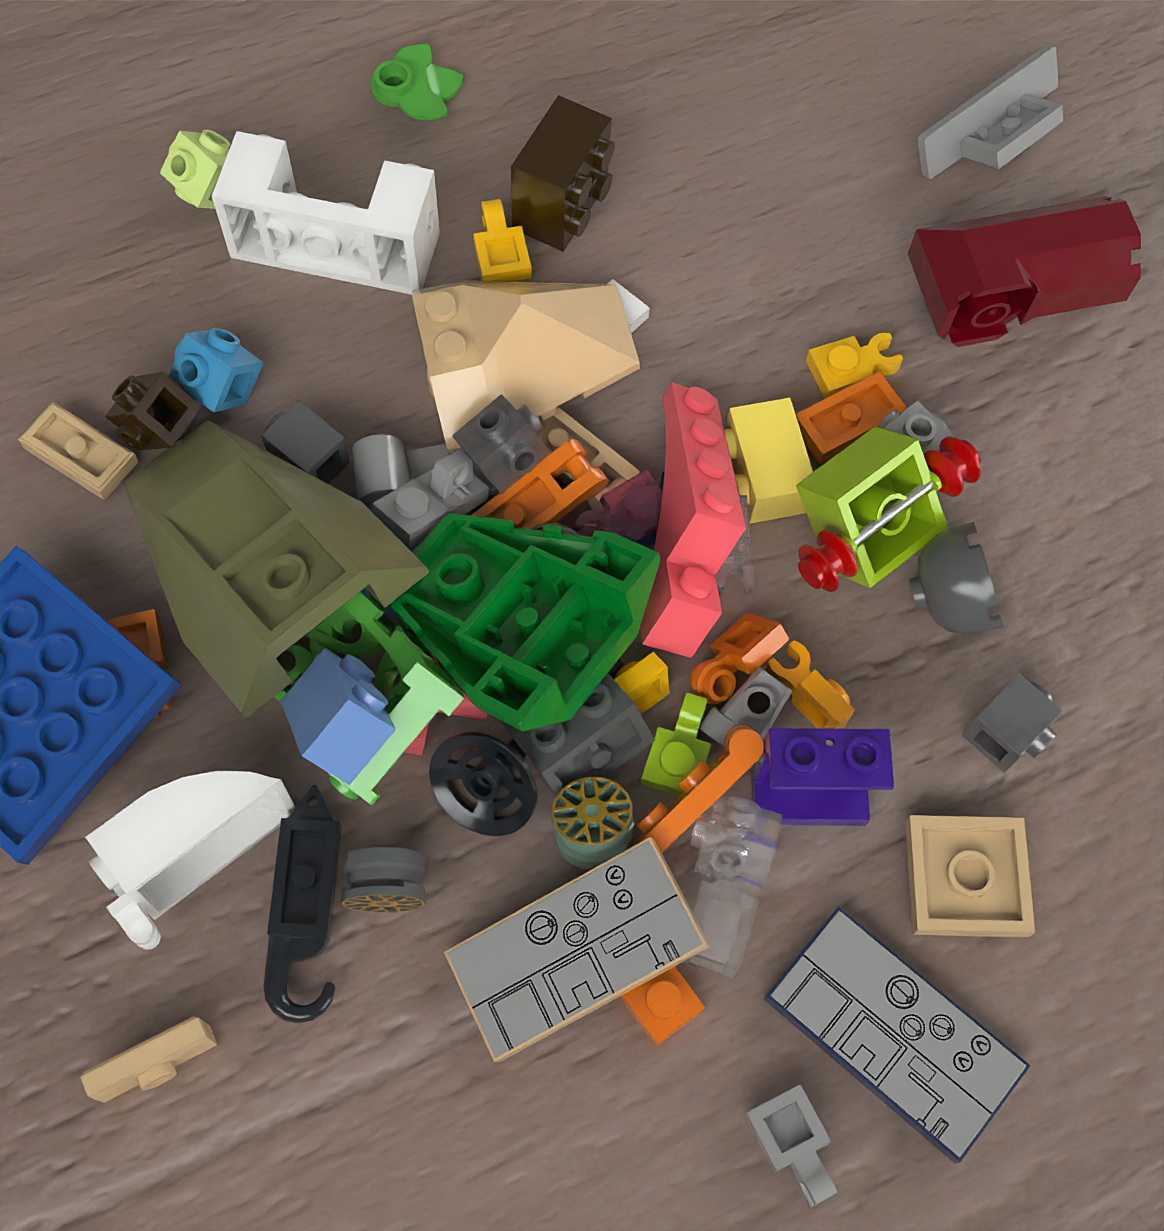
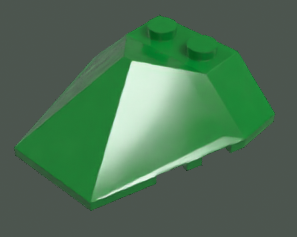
M447 513L412 552L427 567L429 573L390 603L389 606L477 708L520 731H526L571 720L637 637L661 559L658 552L613 532L595 530L593 537L564 534L562 526L545 524L543 530L540 531L516 528L513 520Z

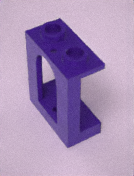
M769 728L763 741V754L753 764L751 769L753 825L866 826L870 820L868 790H893L894 788L890 729ZM826 740L832 741L833 745H827Z

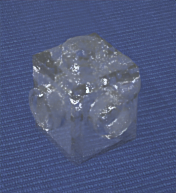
M720 796L713 803L710 815L703 813L695 822L689 846L699 849L694 871L706 874L712 880L721 884H738L762 892L779 843L783 815L760 808L758 804L747 798H726Z

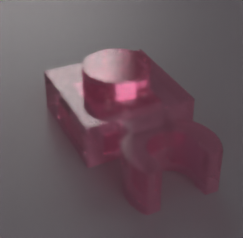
M646 469L601 496L599 501L606 511H586L577 518L573 526L576 532L583 530L586 526H595L600 531L613 532L615 534L620 532L622 537L634 542L658 528L662 491Z

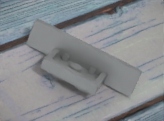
M1045 45L920 134L918 137V148L922 176L933 179L962 157L982 163L988 167L1000 169L1064 122L1063 105L1043 99L1058 87L1056 47Z

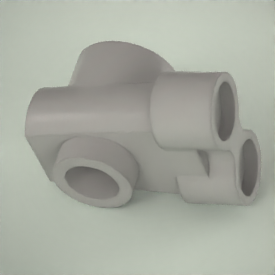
M758 667L721 710L716 707L711 709L699 728L723 746H725V735L729 729L738 725L750 727L764 740L769 728L772 727L791 695L792 690ZM754 692H763L770 699V706L763 713L753 712L748 706V698Z

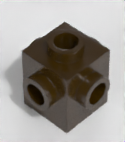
M163 372L135 377L132 375L126 378L114 391L112 400L115 403L105 417L118 427L117 435L125 443L137 450L172 448L176 442L186 435L190 422L202 406L191 398L176 380Z

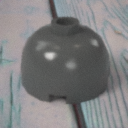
M974 522L951 528L933 537L924 545L918 557L919 577L909 579L917 610L928 608L936 624L949 632L964 635L982 633L1004 627L1000 615L989 617L987 609L999 606L982 546L980 544L969 546L967 535L977 533Z

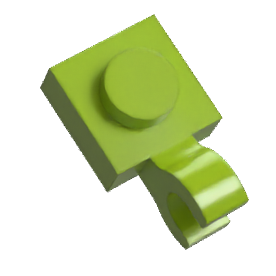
M686 692L675 731L661 727L657 728L655 741H653L640 784L678 796L683 791L677 785L680 779L699 761L703 760L706 763L712 743L696 739L707 704V698Z

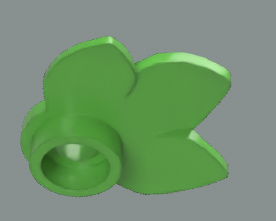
M416 44L400 49L395 54L393 60L385 61L376 68L371 78V92L378 102L386 106H398L410 118L421 121H436L448 115L444 102L450 100L458 93L463 85L464 75L457 71L431 64L432 53L430 45Z

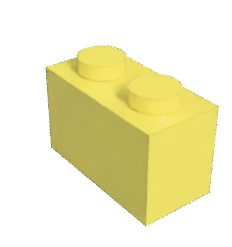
M791 398L730 408L724 431L735 472L741 506L745 507L749 524L805 514L806 511L796 485L813 473Z

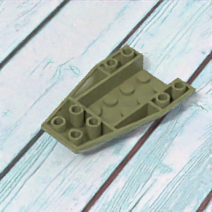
M208 419L176 442L172 448L165 450L122 482L184 644L245 718L292 682L291 678L276 660V657L348 600L366 588L385 608L429 573L427 567L362 502Z

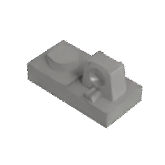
M456 449L454 453L441 461H436L434 468L415 480L412 479L374 502L372 513L408 549H411L422 542L447 513L466 514L487 501L489 486L473 474V460L460 449Z

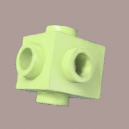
M179 130L176 139L169 148V154L160 174L175 187V193L182 200L195 205L197 208L215 209L212 193L229 152L230 143L226 138L211 130H203L202 133Z

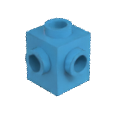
M211 328L208 331L185 333L184 338L175 349V361L169 376L176 380L184 388L185 392L199 405L206 406L211 411L217 412L246 406L264 362L239 345L240 340L231 332L220 328Z

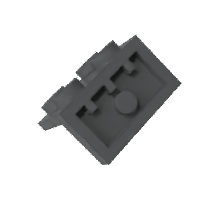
M608 673L571 720L520 731L498 719L536 767L555 796L572 781L585 777L606 778L655 741L635 703Z

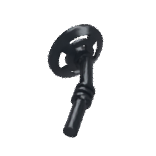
M620 659L608 672L613 680L617 672L625 666ZM459 733L445 740L432 756L429 778L437 801L453 820L473 832L487 836L512 834L528 822L537 804V787L534 776L523 759L526 757V754L513 738L506 744L498 738L483 733ZM477 745L476 748L466 751L458 761L450 759L454 751L460 747ZM482 757L476 766L468 764L471 759ZM513 767L517 768L522 779L515 778L512 770ZM462 779L466 790L479 801L475 809L471 808L459 797L453 788L451 780ZM503 787L509 791L507 796L495 798ZM516 798L522 802L521 807L514 813L496 816L497 810L509 807Z

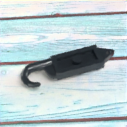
M316 785L310 788L289 818H281L267 931L269 941L263 983L265 1001L271 1011L284 1021L298 1024L313 1021L322 1015L332 1003L335 992L334 983L327 982L321 995L315 1002L308 1005L294 1003L287 993L290 963L304 962L317 957L326 949L331 936L342 826L340 821L333 820ZM313 799L319 800L316 806H310V801Z

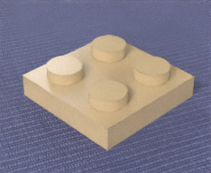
M910 815L906 819L905 829L912 935L1030 937L1035 933L1024 818Z

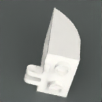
M213 771L186 776L148 791L85 837L97 853L95 857L88 861L107 888L109 890L113 889L119 896L118 899L106 908L118 921L128 937L140 948L145 950L155 948L160 942L161 934L148 914L154 920L277 829L280 826L281 818H289L296 807L281 779L244 771Z

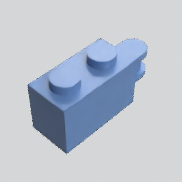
M324 648L313 657L314 661L307 670L297 676L293 687L284 696L281 703L301 756L350 785L395 732L396 728L385 709V706L388 704L387 699L372 683L375 677L374 673L356 657L347 654L344 659H341Z

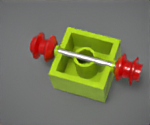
M875 426L799 482L796 488L818 544L817 549L811 545L804 544L798 550L800 559L798 569L804 580L815 589L822 588L829 592H834L839 587L837 575H841L868 588L873 587L923 548L933 537L948 528L936 492L940 491L948 496L956 497L963 491V482L975 483L980 479L981 459L975 447L966 440H959L948 436L941 440L939 445L940 452L928 450L923 454L918 439Z

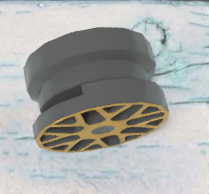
M370 847L349 851L348 856H343V872L348 876V884L342 888V905L352 910L377 913L411 911L425 905V888L419 885V878L425 874V854L411 849L396 847Z

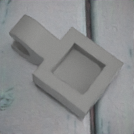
M801 1084L746 1112L745 1118L772 1171L775 1174L791 1165L797 1184L810 1208L837 1193L831 1177L816 1151L829 1145L831 1140Z

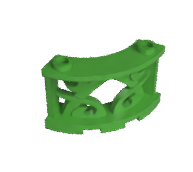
M364 588L305 634L310 638V649L293 644L285 650L293 653L296 658V665L293 670L286 672L292 682L274 697L281 702L293 687L297 676L303 674L314 661L313 657L319 650L326 648L334 654L336 652L344 656L350 654L357 659H365L385 649L386 652L377 670L375 688L387 699L388 704L385 706V709L396 730L350 785L332 774L329 776L331 784L346 797L356 800L360 796L373 805L381 796L378 782L439 709L450 716L462 702L464 695L440 664L428 656L430 654L404 622L399 619L394 624L384 615L387 609L379 604L369 591ZM356 624L361 625L362 635L356 643L347 644L337 640L339 633L354 639L352 629ZM400 673V682L393 686L395 677Z

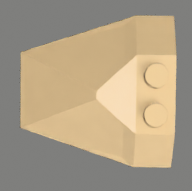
M458 280L412 291L416 318L448 455L454 453L456 449L464 452L452 435L501 394L516 410L525 404L536 417H540L544 421L557 414L556 407L580 394L585 399L640 369L639 358L616 285Z

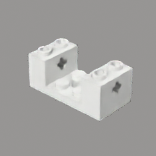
M236 131L212 193V199L230 258L411 295L412 291L423 289L440 234L434 170L421 168L415 164H400L384 160L369 208L363 209L346 202L333 203L308 198L303 194L297 193L286 141L264 134L254 135Z

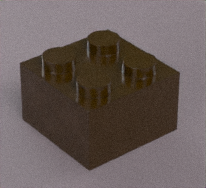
M560 95L557 96L511 165L512 227L522 226L525 235L564 252L574 235L580 237L583 234L590 218V209L596 200L602 202L605 199L612 184L613 175L608 173V166L615 149V142L610 140L611 117Z

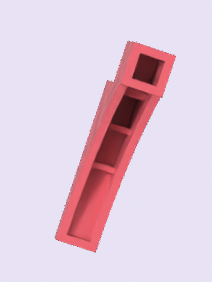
M671 382L663 396L666 432L665 474L661 510L654 551L659 553L661 560L640 625L643 645L692 658L722 614L715 575L745 531L746 524L717 398L702 388H688Z

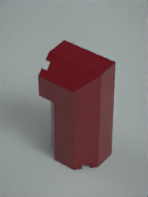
M1101 196L916 229L907 254L937 335L945 339L948 334L952 344L958 347L999 339L1008 333L1005 324L1015 318H1018L1020 325L1036 317L1127 301L1141 278V263L1131 265V250L1141 249V233L1127 201L1121 199L1111 201L1112 197Z

